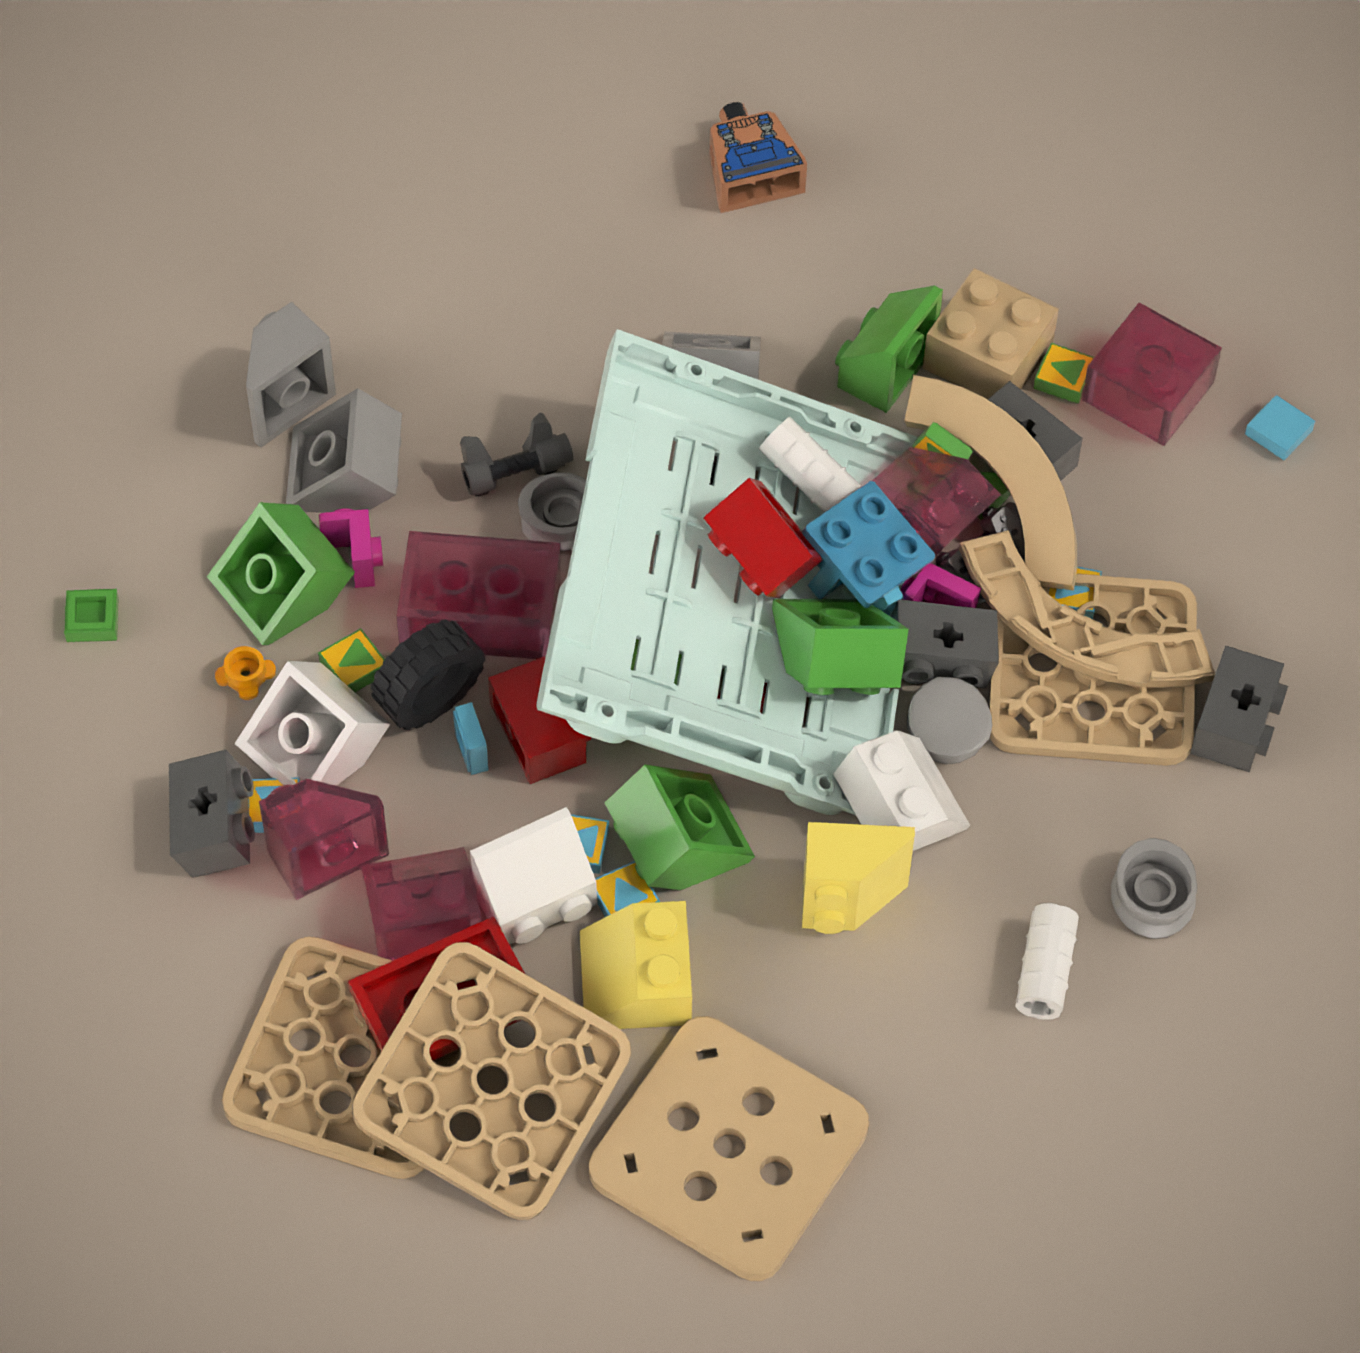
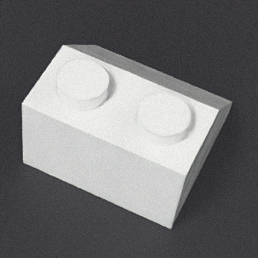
M287 661L235 742V745L272 778H276L300 799V803L303 806H311L365 764L390 726V723L322 663ZM300 777V785H298L292 778Z
M896 730L856 745L833 773L862 825L915 827L913 851L965 831L970 826L930 754L925 749L920 738Z
M567 807L470 851L475 897L487 919L492 916L495 917L509 945L514 942L518 944L530 942L540 936L545 928L562 920L571 922L580 919L591 910L592 906L597 905L596 879Z

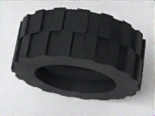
M446 619L440 620L438 623L433 622L426 625L420 631L417 630L411 634L407 640L401 642L390 656L386 657L382 662L383 665L374 675L375 679L371 683L370 688L373 691L371 696L399 728L402 727L404 730H410L411 728L423 727V725L432 723L438 717L451 710L457 702L467 695V692L478 681L477 678L484 669L483 662L486 661L484 652L456 621L451 620L449 622Z

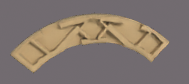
M913 375L904 420L906 426L926 430L933 422H936L984 459L1002 480L1017 506L1024 534L1026 566L1041 583L1040 586L1074 591L1077 572V540L1072 513L1062 483L1041 446L1020 423L986 398L951 383Z
M1009 530L960 542L959 551L968 573L975 585L981 588L980 594L993 610H997V616L1020 638L1054 661L1085 675L1130 686L1180 687L1214 680L1215 671L1200 629L1180 633L1155 634L1134 632V634H1128L1102 627V623L1082 615L1066 604L1062 606L1040 586L1041 583L1026 566L1017 551Z

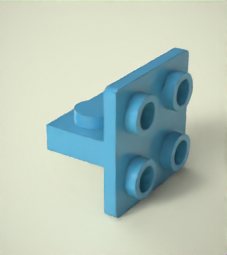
M873 481L856 490L807 524L802 530L803 536L823 558V561L817 565L820 571L807 585L818 599H823L844 584L863 607L868 608L930 564L935 558V553Z

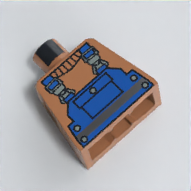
M732 102L725 105L719 112L721 122L715 123L710 127L709 146L710 162L720 212L725 213L805 193L807 161L776 114L765 111L748 115L745 105L741 102Z

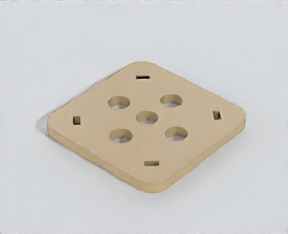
M1076 574L1075 586L1094 587L1093 601L1083 604L1077 612L1084 615L1086 610L1095 608L1094 613L1106 618L1109 624L1107 628L1128 634H1134V632L1155 634L1180 633L1197 629L1196 597L1191 589L1182 583ZM1042 587L1049 594V587ZM1157 609L1166 619H1164L1155 610ZM997 616L999 664L990 680L989 710L992 716L990 740L997 748L1013 754L1163 766L1176 765L1184 761L1190 754L1194 740L1195 685L1164 688L1130 686L1085 675L1056 662V667L1048 672L1037 671L1031 667L1028 659L1032 655L1041 652L1015 634ZM1087 701L1097 702L1104 708L1105 716L1095 721L1087 720L1079 714L1077 707ZM1022 714L1030 722L1029 730L1026 731L1014 718ZM1161 725L1166 731L1153 741V733L1151 731Z
M304 937L290 944L281 959L223 1092V1108L225 1116L231 1124L240 1129L392 1178L406 1179L414 1177L423 1171L424 1168L361 1131L357 1127L352 1113V1105L356 1093L381 1051L349 991L348 981L393 960L318 937ZM324 971V974H321V975H319V976H317V977H314V978H312V979H310V980L307 979V978H309V977H311V976H314V975H316V974L321 973V972ZM311 1029L319 1034L320 1042L311 1050L300 1051L290 1044L292 1036L299 1030ZM362 1045L370 1051L371 1055L369 1060L362 1066L351 1067L341 1061L342 1052L349 1046ZM460 1049L433 1060V1062L442 1067H450L460 1060ZM266 1089L270 1100L265 1101L262 1106L256 1092ZM334 1091L343 1092L350 1097L351 1104L342 1113L331 1114L324 1111L320 1106L324 1096ZM397 1096L387 1098L391 1116L394 1117L395 1114L401 1113Z
M467 942L454 943L446 947L438 956L356 1093L352 1105L353 1119L357 1127L366 1135L499 1212L517 1220H529L538 1216L547 1206L626 1068L631 1055L630 1042L626 1034L617 1026L478 946ZM474 979L476 986L458 990L457 983ZM523 1020L530 1024L534 1030V1041L525 1048L511 1046L504 1037V1028L509 1022ZM439 1039L452 1040L460 1049V1060L450 1067L439 1066L430 1057V1046ZM590 1046L595 1063L587 1065L583 1048ZM487 1066L499 1067L505 1072L508 1085L501 1093H485L477 1083L478 1072ZM534 1093L545 1094L552 1099L555 1105V1113L551 1119L545 1122L534 1121L525 1112V1100ZM397 1096L401 1113L395 1114L392 1117L387 1098ZM462 1112L473 1114L480 1123V1134L471 1141L456 1139L449 1127V1122L454 1115ZM527 1171L529 1181L513 1185L509 1184V1175Z
M700 1016L688 1020L679 1029L598 1144L589 1160V1179L593 1187L605 1197L739 1277L749 1281H763L772 1277L781 1268L864 1143L869 1130V1115L865 1107L855 1098L725 1023L709 1016ZM716 1048V1057L698 1060L697 1052ZM761 1093L767 1095L772 1100L774 1106L769 1113L755 1116L745 1110L743 1106L744 1099L751 1094ZM687 1108L697 1114L699 1121L694 1128L680 1131L674 1129L669 1124L668 1117L676 1109ZM829 1116H831L835 1132L825 1134L822 1121H827ZM733 1135L743 1141L745 1149L737 1157L725 1158L716 1152L714 1148L715 1142L722 1136ZM634 1159L637 1172L628 1173L625 1160ZM771 1162H779L786 1165L792 1175L785 1184L771 1185L762 1179L760 1175L761 1169ZM696 1177H703L709 1179L714 1184L716 1191L710 1199L696 1201L686 1194L684 1190L686 1184ZM761 1235L762 1237L760 1239L743 1242V1238Z

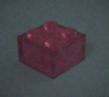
M1139 302L1088 365L1082 401L1165 446L1215 382L1222 347Z

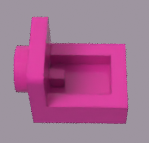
M342 508L333 512L320 513V531L333 547H351L352 565L355 572V588L374 587V567L383 566L381 536L371 537L369 510Z
M930 563L921 570L916 578L910 577L907 579L900 591L903 594L902 600L976 608L981 588Z

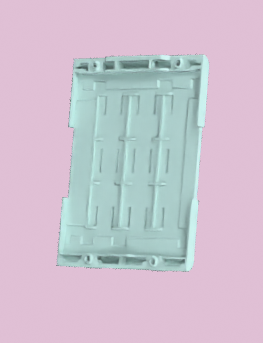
M617 329L610 342L605 359L585 459L590 464L568 574L559 589L537 698V710L566 719L575 731L595 739L613 744L630 740L784 791L789 800L796 805L816 812L836 815L844 811L856 815L833 773L854 746L893 732L899 690L894 688L889 693L890 688H881L880 693L875 695L860 694L850 690V688H834V693L830 695H818L805 691L803 689L804 686L787 674L772 612L773 599L778 598L768 597L764 593L757 596L740 578L736 603L733 602L740 563L732 553L726 557L714 546L707 535L712 528L703 517L748 478L754 479L756 470L759 471L757 480L762 481L801 531L807 524L824 513L815 503H811V499L799 489L795 514H792L797 486H793V482L779 468H775V464L759 450V447L782 422L791 417L806 432H810V436L824 450H828V454L842 467H846V471L861 486L870 481L875 482L921 537L930 467L908 452L918 437ZM673 441H675L676 445L673 455V461L671 471H669L668 465L670 460ZM714 456H717L713 484L709 485ZM657 534L659 535L655 552L652 574H650L648 572L650 567L655 535ZM701 549L694 588H691L697 551ZM814 567L786 591L781 599H818L807 585L820 571L819 567ZM844 584L825 597V599H856ZM636 639H638L639 644L633 671L630 669L634 653ZM679 654H682L678 681L676 685L674 684V679L676 674ZM724 668L720 699H717L721 670ZM765 682L767 683L763 713H761L760 707ZM809 697L805 728H803L806 698Z

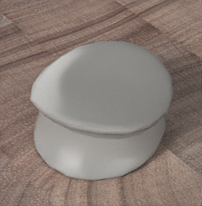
M553 473L530 481L522 489L518 499L522 532L533 545L547 551L573 549L586 480L583 477L572 473Z
M936 677L923 684L912 696L907 715V730L910 735L920 738L933 761L954 764L975 756L990 738L992 716L985 698L975 686L959 678Z
M1156 838L1138 841L1127 848L1119 860L1117 871L1111 883V900L1115 912L1123 924L1139 935L1157 939L1168 938L1181 931L1192 918L1196 906V871L1190 857L1183 849L1168 840Z

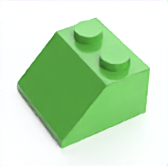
M933 285L890 293L878 309L872 307L863 319L860 333L854 341L846 340L836 356L835 365L839 367L837 387L887 413L911 382L913 375H916L923 366L926 336L940 316L943 289Z
M259 502L212 568L207 578L262 645H270L329 609L355 572L299 505Z
M773 599L772 612L786 673L801 683L805 691L818 695H830L834 693V688H850V690L860 694L875 695L880 693L881 688L901 687L909 630L907 627L874 605L868 608L863 607L857 599Z
M645 764L604 802L614 820L613 826L616 833L625 841L636 862V871L641 879L646 881L648 887L683 890L745 865L755 857L711 774Z

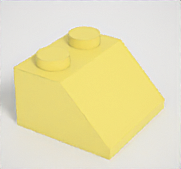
M808 822L803 878L802 928L815 929L817 932L824 934H836L843 930L855 931L905 890L909 883L915 827Z
M686 901L632 903L580 930L584 1008L612 1023L619 1029L683 1026L688 1020L692 1019V985Z

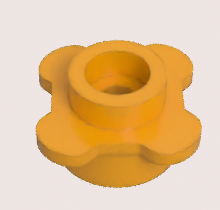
M239 646L226 655L224 666L217 668L215 671V680L220 686H229L236 690L241 699L252 700L258 696L260 686L266 680L274 678L276 666L273 661L264 660L262 654L257 649ZM250 671V674L243 676L241 672Z

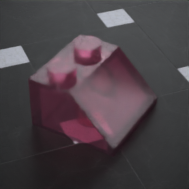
M909 447L872 480L935 553V558L968 529L1001 495L966 458Z
M306 778L294 785L280 786L274 789L267 798L259 801L268 854L295 900L309 895L389 855L384 805L379 796Z
M464 847L361 865L377 956L389 960L398 959L481 922V912L473 873Z

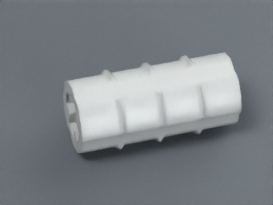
M791 417L782 422L759 447V450L775 464V468H779L793 482V486H797L811 499V503H815L824 513L862 487L846 471V467H842L828 454V450H824L810 436V432H806Z
M1043 903L1035 906L1032 912L1029 933L1026 935L1025 955L1021 959L1023 966L1020 980L1017 982L1019 988L1015 1004L1018 1011L1026 1016L1049 1020L1060 1017V1013L1063 1011L1065 994L1069 987L1067 982L1070 966L1073 964L1072 954L1074 943L1077 941L1076 931L1079 919L1078 914L1069 907L1054 903Z

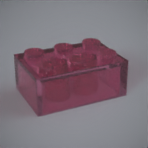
M409 531L396 615L399 644L407 640L417 630L420 631L425 628L426 625L447 619L449 622L451 620L456 621L481 648L484 655L524 659L546 657L561 582L560 543Z

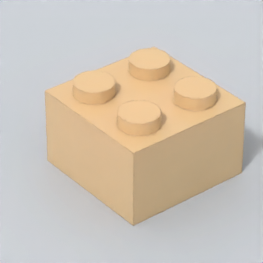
M974 268L927 333L923 369L976 393L987 400L1009 381L1019 389H1022L1046 355L1050 344L1054 342L1059 309Z

